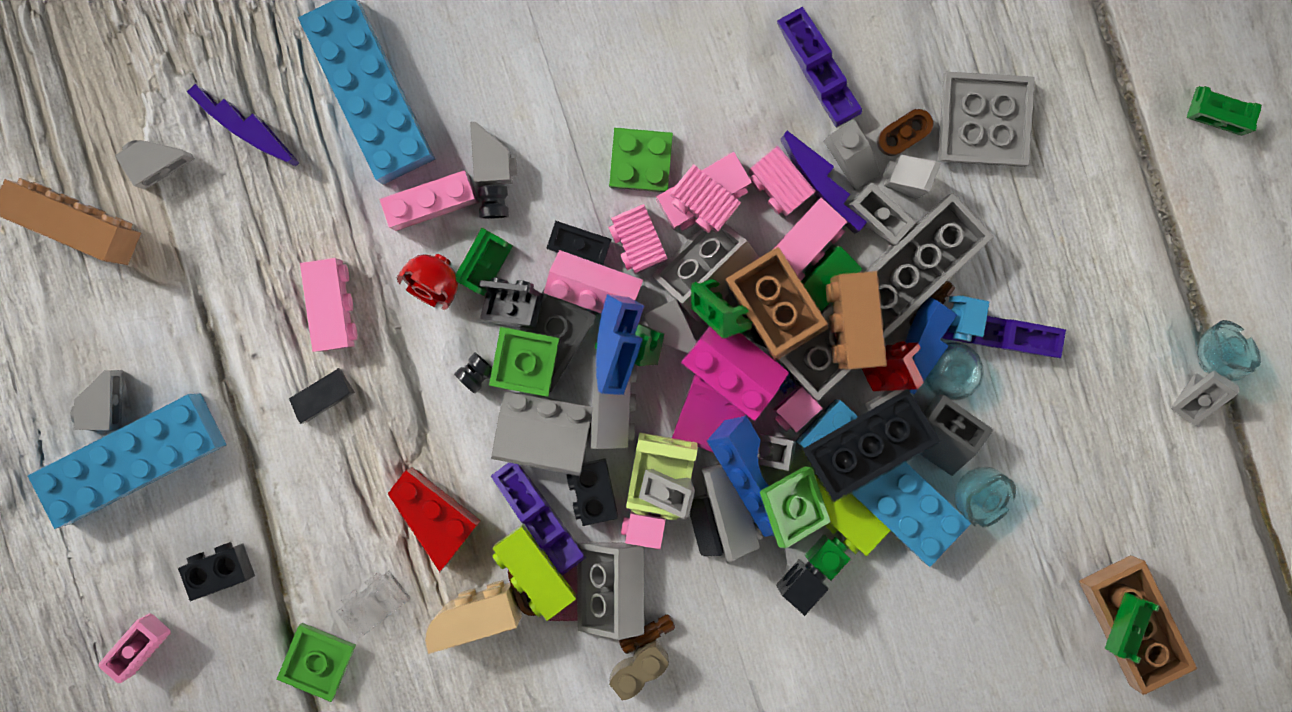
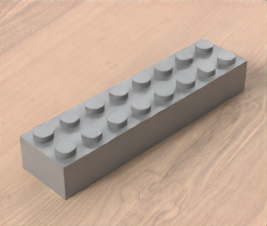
M954 193L944 197L896 245L891 246L865 271H877L884 339L994 237ZM832 302L821 312L828 323L827 330L777 360L789 372L790 376L816 401L851 370L839 369L838 363L833 362L832 345H836V335L831 333L829 326V315L833 314Z

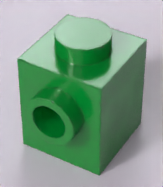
M825 534L804 555L830 581L851 560L845 553L848 548L838 538L834 537L830 540Z

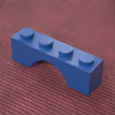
M747 416L724 420L709 437L707 443L763 536H775L759 492L769 486L764 480L758 464V449L761 439Z

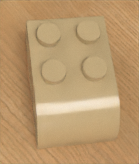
M501 580L488 584L486 590L477 593L475 589H469L459 593L458 598L443 606L431 621L426 632L425 641L428 654L517 628L522 613L511 584H504V581Z

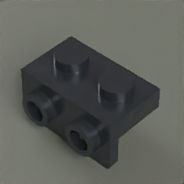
M495 277L491 281L480 280L479 287L487 291L480 320L487 323L536 329L544 294L534 289V284L522 280H517L516 284H510L507 280Z

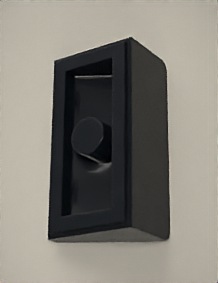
M338 368L289 398V401L299 423L305 424L355 392L341 369Z
M706 494L694 497L689 515L699 552L702 556H721L724 552L710 499Z

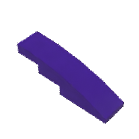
M803 6L777 20V24L796 61L835 127L837 128L862 114L861 106L847 86L846 77L832 58V50Z
M197 84L186 91L211 117L234 135L266 154L295 167L300 163L267 124L252 113L246 119L234 104L226 99L217 104L209 93Z
M787 130L780 140L794 166L816 191L814 195L818 199L822 198L837 211L847 221L845 226L854 234L858 233L867 221L844 205L850 193L827 176L834 166Z
M987 316L983 337H972L971 341L953 339L954 333H950L948 328L941 339L1061 358L1066 329Z
M508 462L491 475V478L520 522L525 524L539 547L546 552L561 575H564L587 558L552 507L519 464Z

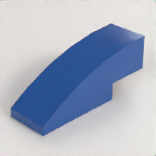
M610 294L606 296L598 331L596 352L598 391L602 394L624 395L643 339L635 333L644 305L630 297Z
M931 297L924 301L918 310L905 341L906 343L918 342L921 347L912 358L923 381L949 345L940 339L957 316L952 310ZM913 389L909 391L912 394H915L918 389Z

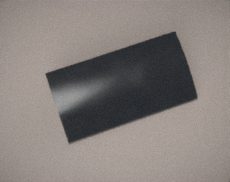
M906 389L802 450L830 500L835 504L936 446L941 440L909 389Z

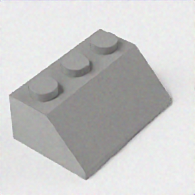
M725 223L718 233L713 230L707 233L700 228L652 277L699 323L702 318L691 309V283H701L715 279L720 285L716 288H711L710 291L713 293L720 292L724 299L731 292L726 278L760 257L745 238Z
M594 357L591 449L628 448V441H634L635 423H629V411L635 412L636 394H630L631 382L637 381V365L634 364L624 395L602 394L598 391L596 357Z
M505 391L499 412L491 459L580 476L591 426L592 407Z
M718 463L701 468L727 562L734 561L759 549L758 540L763 539L762 532L756 522L753 523L750 512L744 505L721 464Z
M624 542L578 543V546L587 557L578 564V631L616 640L644 635V547Z

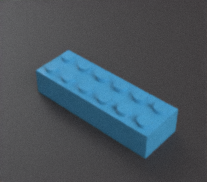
M333 0L298 17L375 180L384 185L436 160L360 1Z
M201 393L188 394L27 476L54 529L70 525L227 446Z
M835 399L796 440V443L805 448L858 416L841 400ZM907 462L852 493L891 530L890 532L929 567L971 525L963 515Z

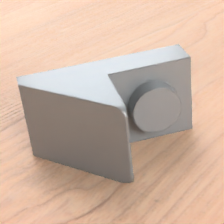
M1217 370L1212 371L1205 378L1196 373L1178 396L1171 409L1196 426L1238 395L1239 386Z
M758 434L761 439L758 449V464L791 471L796 441L784 437Z
M648 469L644 473L639 498L676 516L688 519L695 489L690 478L674 479L654 469Z

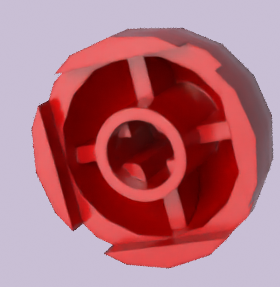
M427 254L417 255L402 267L396 277L399 284L403 280L408 284L406 291L412 296L432 307H435L437 303L443 304L441 308L443 310L449 308L458 291L456 273L450 267L451 262L440 254L435 256Z

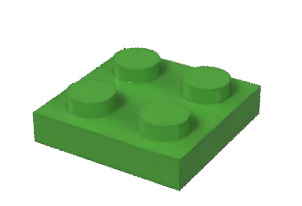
M614 127L609 188L653 192L667 191L673 133Z
M500 327L489 386L549 397L560 338Z
M804 466L759 491L778 547L788 548L831 522L812 467Z
M301 623L297 628L276 680L332 702L356 644Z

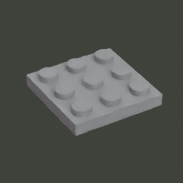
M946 71L943 74L938 162L1029 166L1035 77Z

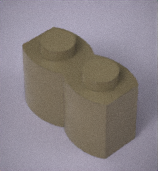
M657 640L642 647L639 646L633 657L620 661L613 668L610 674L609 685L622 701L634 697L642 690L645 682L652 681L665 672L669 665L667 652Z

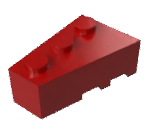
M413 467L405 470L387 493L439 572L445 568L481 522L480 519Z

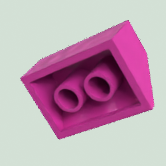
M710 326L681 361V364L753 421L756 420L772 400L789 374L785 368L741 333L723 339Z

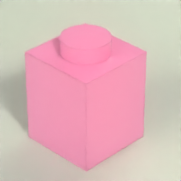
M798 386L773 409L778 414L774 419L786 432L791 428L797 433L823 408L802 386Z
M630 511V517L623 518L621 534L626 535L625 543L661 549L666 519L660 515H640Z

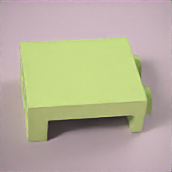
M639 432L626 508L632 509V512L640 515H647L651 512L661 514L662 518L668 520H677L679 516L639 498L645 470L654 469L674 479H691L698 450L697 442Z

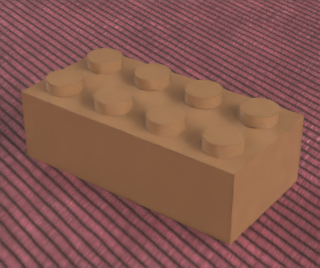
M19 178L17 182L4 179L0 189L1 218L102 261L124 265L129 264L141 232L131 229L133 223L119 217L107 215L105 211L96 207L81 204L79 200L62 193L53 192L51 188L42 184L30 182Z
M1130 555L1079 580L1107 640L1125 592L1160 605L1158 612L1154 610L1152 612L1137 655L1141 657L1139 664L1128 658L1123 659L1115 655L1129 686L1145 695L1197 669L1144 560Z

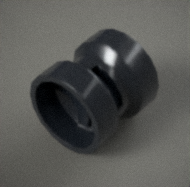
M496 185L478 188V197L482 202V206L479 208V218L498 219L509 217V208L505 205V199L508 196L507 186Z
M474 352L468 359L469 363L465 367H460L454 374L464 386L476 394L482 388V382L485 379L491 378L492 367L480 355Z

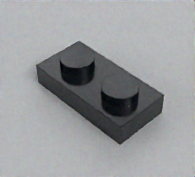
M555 220L546 249L556 253L561 250L604 266L612 239Z

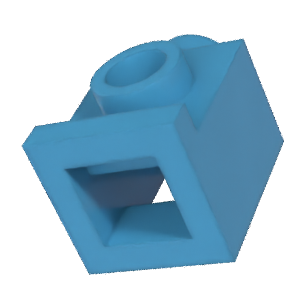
M949 296V302L954 303L951 310L957 314L949 327V332L954 333L953 339L971 341L972 337H983L990 301L966 296Z

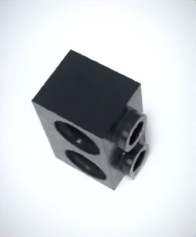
M606 458L582 464L581 473L590 470L597 476L596 483L591 486L583 484L578 475L566 474L569 490H575L577 502H573L574 515L576 520L581 519L582 526L618 519ZM593 499L599 500L603 505V510L599 514L590 513L586 507L588 501Z
M228 542L215 547V554L205 556L204 552L186 558L187 564L179 567L178 571L189 601L243 583L255 576L243 543L233 547L232 542ZM226 557L233 560L235 564L234 571L226 568ZM198 568L205 570L207 574L206 581L198 577Z
M800 559L776 584L781 595L804 616L829 590L823 582L826 577L809 561L805 565Z

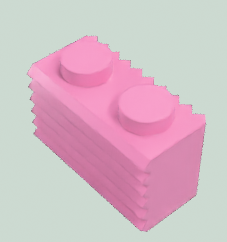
M776 146L749 170L751 184L759 192L764 190L770 198L767 201L768 204L778 215L782 212L786 217L816 192L779 146Z
M694 164L670 193V196L674 199L672 205L683 214H686L688 211L698 218L695 223L707 233H710L711 230L718 233L741 203Z
M644 204L611 218L613 225L608 228L615 244L620 241L625 252L620 255L627 270L633 269L634 273L638 274L667 261L668 258Z
M149 613L139 620L137 619L101 660L98 666L116 683H122L136 674V671L144 665L143 663L147 661V658L151 657L155 649L159 648L163 640L167 639L171 631L153 614Z

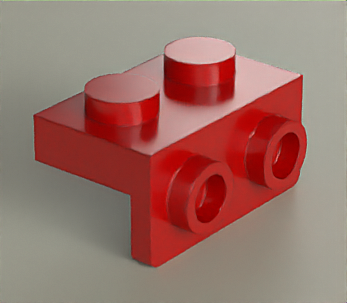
M902 341L894 345H884L886 366L861 368L873 392L918 389L924 383L912 358L921 349L918 342L906 343Z

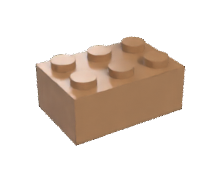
M776 247L726 278L727 284L739 304L750 310L746 315L752 321V325L775 361L827 330L828 323L779 247Z
M877 271L841 274L830 278V284L826 285V295L828 303L832 302L833 314L829 315L830 331L836 335V345H832L833 362L838 363L839 369L886 366Z

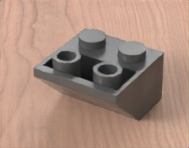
M936 394L923 413L941 441L920 455L950 476H953L979 452L994 429L945 395Z

